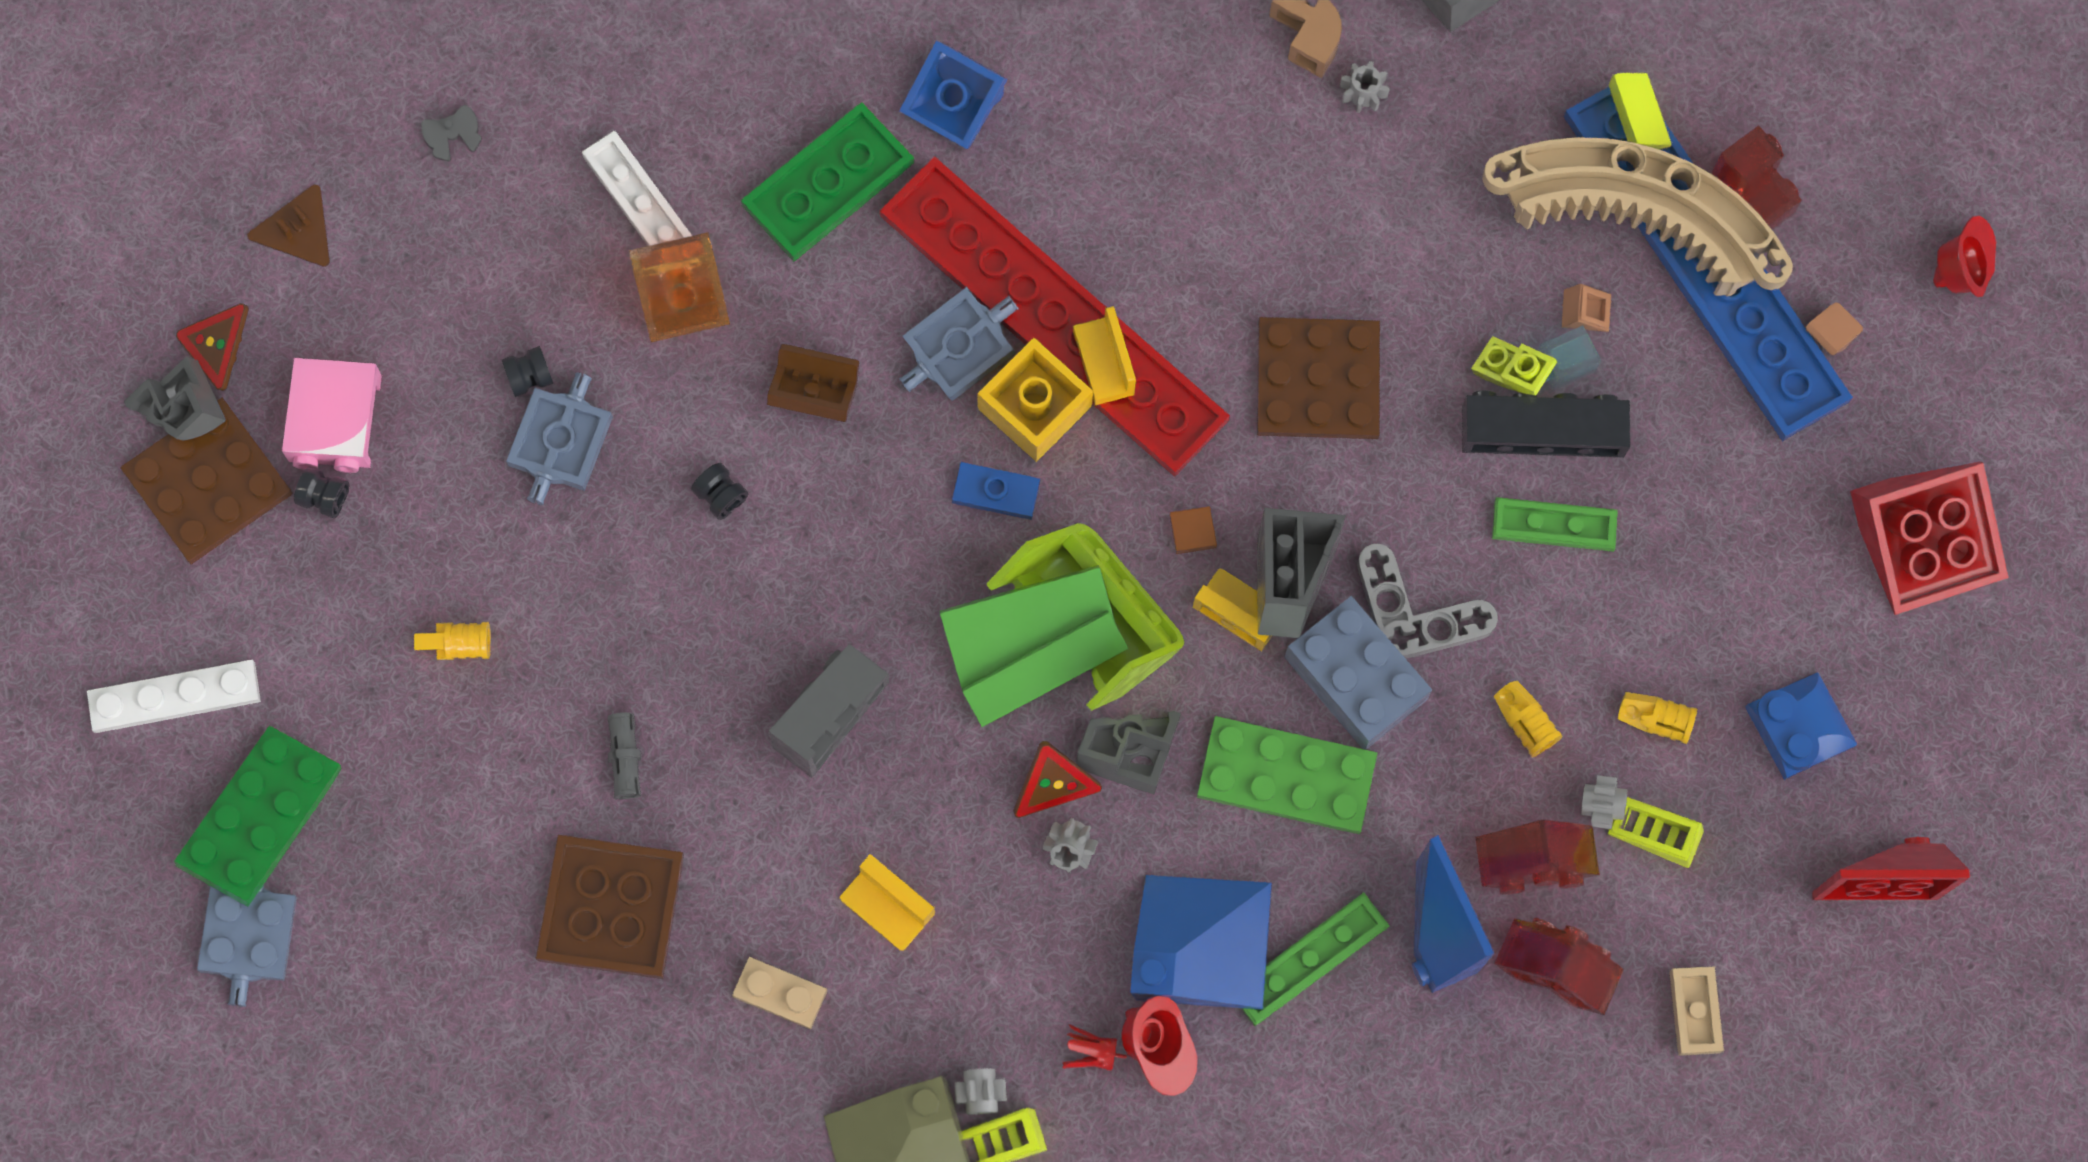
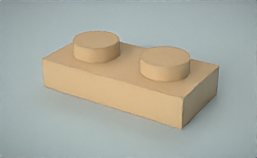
M749 957L732 996L811 1030L828 990Z
M1715 966L1672 969L1669 972L1678 1056L1722 1053L1724 1048Z

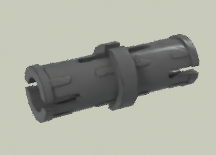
M628 712L615 713L608 716L611 751L607 755L608 762L612 764L614 798L619 800L641 797L638 774V761L641 760V751L637 749L635 740V716L633 713L630 714Z

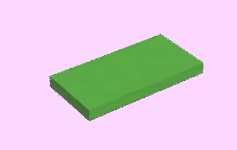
M1099 565L939 611L961 688L968 686L1107 610L1114 620Z

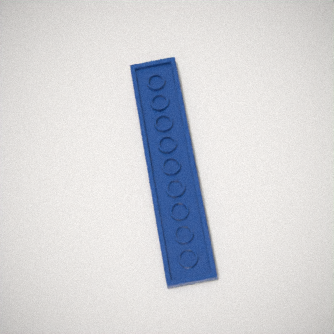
M1609 87L1565 111L1563 117L1577 137L1627 141ZM1665 123L1672 145L1671 147L1659 150L1693 163ZM1617 162L1618 166L1624 171L1635 170L1630 162ZM1676 179L1671 181L1672 185L1679 190L1689 189L1682 180ZM1641 222L1637 226L1782 441L1852 400V395L1811 335L1806 331L1805 326L1779 289H1764L1754 280L1747 285L1737 288L1735 294L1731 296H1715L1714 291L1719 282L1707 283L1705 281L1710 270L1697 271L1695 268L1700 259L1695 257L1686 260L1687 247L1684 246L1675 251L1672 249L1675 240L1673 237L1662 242L1660 241L1661 230L1656 229L1648 235L1646 234V223Z

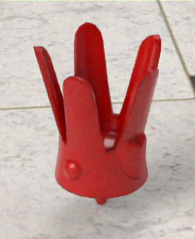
M1069 1024L1071 1029L1085 1036L1068 1033V1036L1076 1040H1069L1067 1047L1070 1050L1090 1056L1075 1061L1063 1062L1062 1068L1098 1067L1112 1071L1115 1057L1127 1058L1125 1054L1116 1053L1117 1038L1098 1037Z

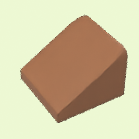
M1583 284L1565 289L1562 328L1609 332L1611 294Z
M1837 302L1831 304L1805 327L1806 331L1833 356L1843 351L1863 331L1862 325Z

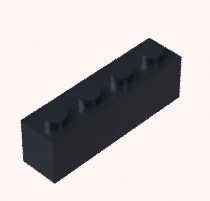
M1483 390L1467 395L1462 405V453L1624 458L1630 448V400H1618V397L1615 395L1603 394L1597 395L1593 399H1578L1575 394L1560 393L1554 395L1553 398L1537 397V394L1529 395L1520 392L1513 394V396H1497L1493 391Z

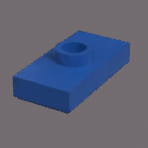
M961 462L952 503L1032 520L1040 478Z

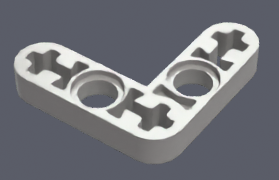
M1371 544L1362 550L1357 566L1374 623L1389 640L1393 638L1395 630H1399L1402 636L1415 634L1416 628L1414 625L1420 624V637L1425 645L1419 646V638L1407 641L1404 650H1400L1397 644H1393L1405 659L1481 640L1488 637L1494 631L1498 621L1497 612L1489 602L1483 600H1473L1413 616L1392 550L1382 544ZM1371 554H1376L1380 560L1386 559L1387 563L1382 567L1384 581L1392 577L1394 582H1383L1374 588L1371 587V583H1377L1378 581L1375 568H1367L1366 566L1371 559ZM1383 592L1393 593L1399 600V607L1393 612L1382 611L1376 603L1377 596ZM1473 610H1478L1481 616H1488L1489 619L1485 622L1484 629H1479L1477 624H1469L1462 628V632L1465 635H1458V623L1453 616L1454 614H1459V622L1471 619ZM1434 620L1444 621L1450 628V636L1442 641L1433 639L1428 633V624Z

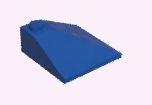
M1439 836L1430 839L1416 861L1414 956L1417 961L1412 963V968L1421 986L1428 984L1431 992L1434 993L1477 974L1494 954Z
M1146 875L1133 954L1130 993L1135 1000L1146 1001L1158 995L1169 997L1176 1004L1263 1010L1272 883Z

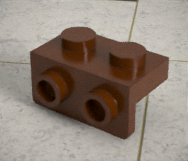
M781 344L778 352V365L767 395V405L846 422L857 388L860 363L856 359Z

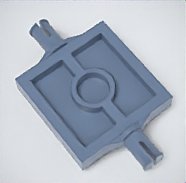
M966 287L903 335V338L914 351L918 365L903 377H900L899 380L911 392L917 385L929 378L942 388L951 401L955 400L1016 353L1004 337L999 323L1019 308L1008 295L1003 301L989 310L980 304Z
M575 373L568 394H553L534 388L506 460L509 467L528 472L535 478L530 494L527 497V500L532 503L537 502L538 505H544V500L551 484H565L583 491L587 487L613 416L611 412L593 407L584 400L587 388L592 380L591 377L585 374L582 376L581 373Z
M263 885L249 907L210 886L197 970L200 973L219 974L232 980L227 1005L236 1006L237 1004L239 1007H246L249 982L261 979L285 980L297 901L296 895L272 893L265 889Z

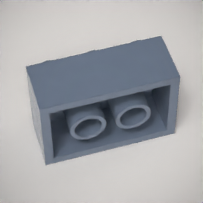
M1352 596L1287 647L1284 656L1364 750L1368 749L1425 703L1432 692L1430 686Z

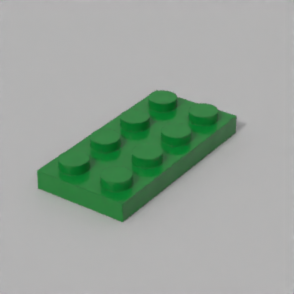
M861 102L741 200V205L788 257L795 262L914 164V157Z
M269 725L174 860L176 867L249 907L341 771V765Z

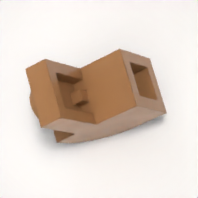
M1272 0L1269 16L1298 32L1290 45L1288 60L1322 78L1336 56L1341 37L1342 24L1337 9L1329 0H1318L1315 7L1310 6L1307 0Z

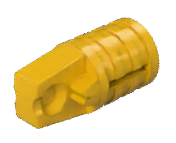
M482 622L481 624L436 623V633L414 634V650H436L437 660L465 659L466 657L490 658L491 630L489 622Z
M1517 680L1508 683L1494 695L1508 725L1515 731V735L1520 738L1521 743L1527 748L1532 758L1555 745L1563 737L1555 728L1554 723L1549 720L1546 712L1542 710L1539 702Z
M1625 692L1620 705L1618 720L1647 733H1654L1660 737H1667L1671 740H1678L1681 743L1687 744L1695 722L1697 708H1690L1670 700L1666 701L1660 697Z

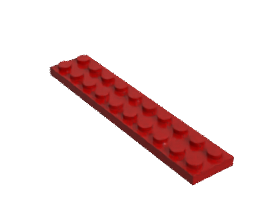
M934 156L880 210V217L961 289L967 287L975 299L989 310L1009 295L1019 309L1000 323L1025 345L1035 338L1089 387L1073 333V326L1105 318V308L1107 307ZM1118 318L1136 378L1135 392L1133 396L1095 405L1093 400L1092 404L1169 473L1176 477L1229 422L1230 415Z

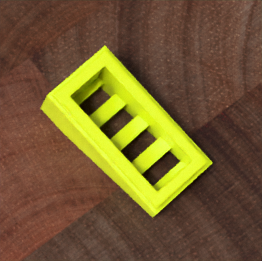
M1627 797L1625 815L1628 808L1630 809L1625 826L1632 810L1640 813L1632 832L1621 829L1623 820L1613 819L1612 829H1609L1608 835L1689 868L1704 832L1702 823ZM1648 817L1655 819L1649 837L1646 838L1641 836ZM1664 823L1672 826L1665 844L1657 842ZM1680 830L1688 833L1681 850L1674 848Z
M1025 1108L961 1131L964 1140L973 1138L980 1159L977 1162H1012L1047 1150L1036 1112L1031 1108ZM1021 1122L1029 1144L1023 1146L1016 1124ZM1005 1127L1013 1148L1009 1151H1005L999 1129ZM986 1133L990 1134L996 1155L992 1157L988 1156L982 1137Z

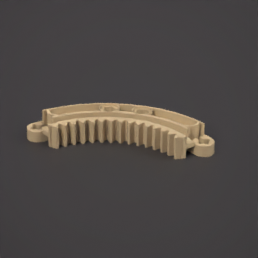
M1576 137L1547 140L1520 146L1493 156L1485 165L1482 177L1484 186L1493 194H1508L1516 210L1514 214L1516 222L1526 229L1531 228L1534 217L1541 225L1545 224L1549 213L1555 221H1560L1563 211L1567 212L1571 220H1575L1578 210L1583 211L1587 220L1591 219L1594 211H1599L1602 221H1606L1610 213H1615L1617 224H1621L1626 217H1630L1631 228L1635 229L1641 222L1646 223V234L1650 235L1653 231L1659 229L1661 230L1660 241L1664 242L1668 238L1673 237L1675 240L1672 249L1675 251L1684 246L1687 247L1686 260L1698 257L1700 260L1695 269L1697 271L1710 270L1705 281L1707 283L1719 282L1714 291L1715 296H1731L1735 294L1737 288L1747 285L1754 280L1764 289H1779L1785 285L1792 273L1793 265L1789 255L1776 234L1755 209L1737 192L1714 175L1689 161L1663 150L1615 139ZM1617 162H1630L1635 170L1624 171L1618 166ZM1517 164L1516 170L1509 173L1507 182H1504L1501 177L1493 178L1497 167L1502 172L1513 169ZM1676 179L1682 180L1689 189L1679 190L1672 185L1671 181ZM1767 259L1773 267L1778 265L1781 267L1777 278L1773 273L1766 274L1764 272L1768 264Z

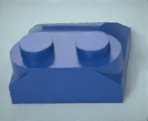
M936 41L899 111L960 146L969 149L991 109L1001 100L1004 93V85L1008 79L940 41Z
M1818 672L1779 690L1770 691L1762 698L1745 706L1784 780L1858 745Z

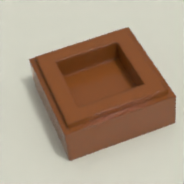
M1210 506L1170 512L1169 517L1176 554L1217 548Z

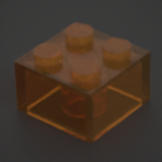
M708 232L629 250L651 342L730 324Z

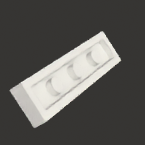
M613 131L582 151L583 158L672 280L706 258L702 248L616 131Z
M253 660L87 691L91 726L94 733L261 702L256 666Z

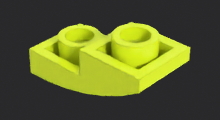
M1492 336L1471 369L1475 375L1486 381L1520 393L1536 395L1557 361L1555 358L1524 344H1521L1518 348Z

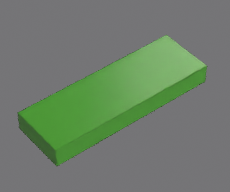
M1496 497L1494 501L1492 539L1614 552L1618 510Z

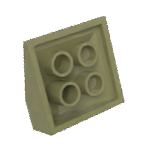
M942 1076L896 1089L824 1116L836 1162H970L948 1081Z

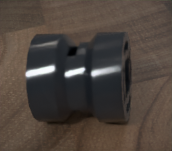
M540 346L529 349L525 356L518 358L512 355L501 359L515 397L526 394L528 389L537 385L543 388L554 384Z
M716 463L706 469L691 487L692 492L699 499L706 500L710 504V511L718 520H722L731 514V511L743 504L749 495L748 491L740 483H734L730 479V472L722 463Z
M309 466L304 470L297 483L294 503L307 509L315 505L321 514L334 519L339 515L342 504H344L349 493V481L337 476L325 478L321 470Z

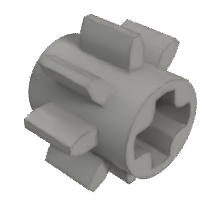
M1371 61L1368 65L1361 67L1353 63L1350 70L1351 77L1342 76L1340 87L1348 89L1343 95L1342 102L1348 103L1351 101L1357 105L1356 113H1360L1362 107L1368 106L1372 110L1377 111L1379 98L1386 99L1390 90L1387 86L1382 85L1386 81L1387 72L1379 73L1373 67V62ZM1361 84H1369L1368 90L1361 89Z
M1597 775L1595 785L1585 784L1581 814L1592 816V827L1612 829L1613 819L1624 820L1627 789L1617 788V777Z
M1070 818L1062 826L1054 822L1049 836L1046 837L1043 845V850L1051 851L1050 864H1055L1069 873L1079 865L1086 869L1098 845L1097 840L1090 839L1089 831L1091 826H1085L1079 821H1074V818Z
M995 1069L963 1071L964 1082L954 1083L956 1103L965 1104L966 1115L998 1113L997 1102L1007 1101L1006 1080L996 1079Z

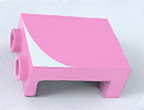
M294 358L282 446L283 454L289 462H293L294 467L305 470L309 466L318 469V464L334 465L335 470L344 473H356L359 467L370 468L371 459L368 456L375 392L376 390L380 391L382 378L376 364Z

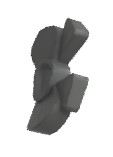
M467 105L461 106L454 115L442 118L439 121L425 119L421 123L423 138L427 145L434 149L433 156L444 161H450L451 159L448 139L456 140L460 135L471 152H475L482 141L481 135L477 134V118L473 110Z

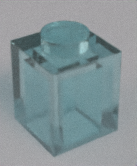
M1583 325L1540 344L1537 350L1555 358L1557 361L1545 382L1548 381L1552 391L1596 372L1601 362V358Z

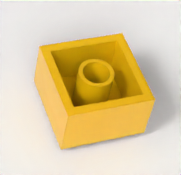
M1033 338L977 393L978 410L1037 462L1092 407L1093 390L1040 342Z

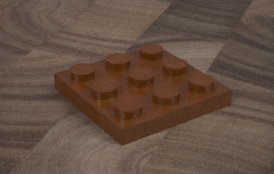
M1259 317L1257 436L1379 439L1380 321Z
M223 397L217 400L226 421L217 428L199 437L184 441L168 434L120 467L190 564L202 558L293 494Z
M558 835L536 960L538 962L663 979L684 859L683 852Z

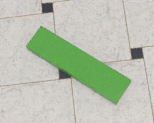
M1107 610L962 688V692L979 723L984 727L1128 649V646Z
M1362 893L1266 964L1263 1010L1241 1009L1256 1027L1389 928V924L1366 894Z

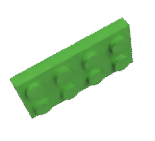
M1215 716L1197 798L1360 835L1378 752Z

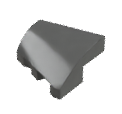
M187 356L160 382L147 378L124 401L126 407L146 416V420L154 425L163 427L165 432L182 441L204 435L226 421L199 361Z
M1169 711L1167 717L1142 719L1141 714L1128 715L1121 720H1113L1109 717L1090 719L1077 753L1076 764L1088 773L1155 795L1181 713ZM1144 756L1149 758L1153 765L1131 763V761L1136 757Z

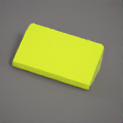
M1619 73L1612 75L1609 88L1627 141L1655 149L1671 147L1672 143L1648 74Z

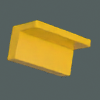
M1114 306L1105 308V318L1073 326V333L1089 387L1093 390L1095 405L1133 396L1136 384L1135 374Z
M1218 569L1208 585H1203L1196 595L1193 608L1262 652L1272 636L1258 635L1257 591L1224 569Z
M869 854L859 866L860 874L841 894L840 900L897 949L904 951L935 915V908Z

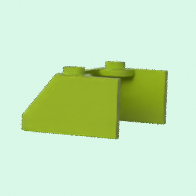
M1077 523L1026 541L986 585L990 590H994L1012 583L1015 589L1099 565L1116 626L1128 649L1092 668L1093 684L1099 691L1086 704L1092 711L1121 698L1171 659L1183 647L1184 639L1178 628L1103 539L1089 526Z

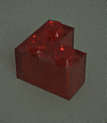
M1759 125L1724 150L1711 172L1712 175L1737 192L1755 209L1772 230L1793 215L1802 202L1794 183L1787 178H1783L1776 171L1785 156L1780 143L1773 135L1766 134Z
M1542 819L1475 837L1482 887L1499 888L1500 894L1503 895L1524 892L1525 885L1534 883V886H1548L1558 883L1561 889L1576 888L1584 885L1585 878L1600 875L1593 825Z
M1514 918L1494 963L1512 978L1522 983L1549 989L1569 1005L1601 1015H1605L1624 971L1622 967L1610 959L1612 955L1610 951L1588 941L1589 935L1586 932L1566 925L1564 930L1557 929L1550 922L1540 918H1533L1532 922Z

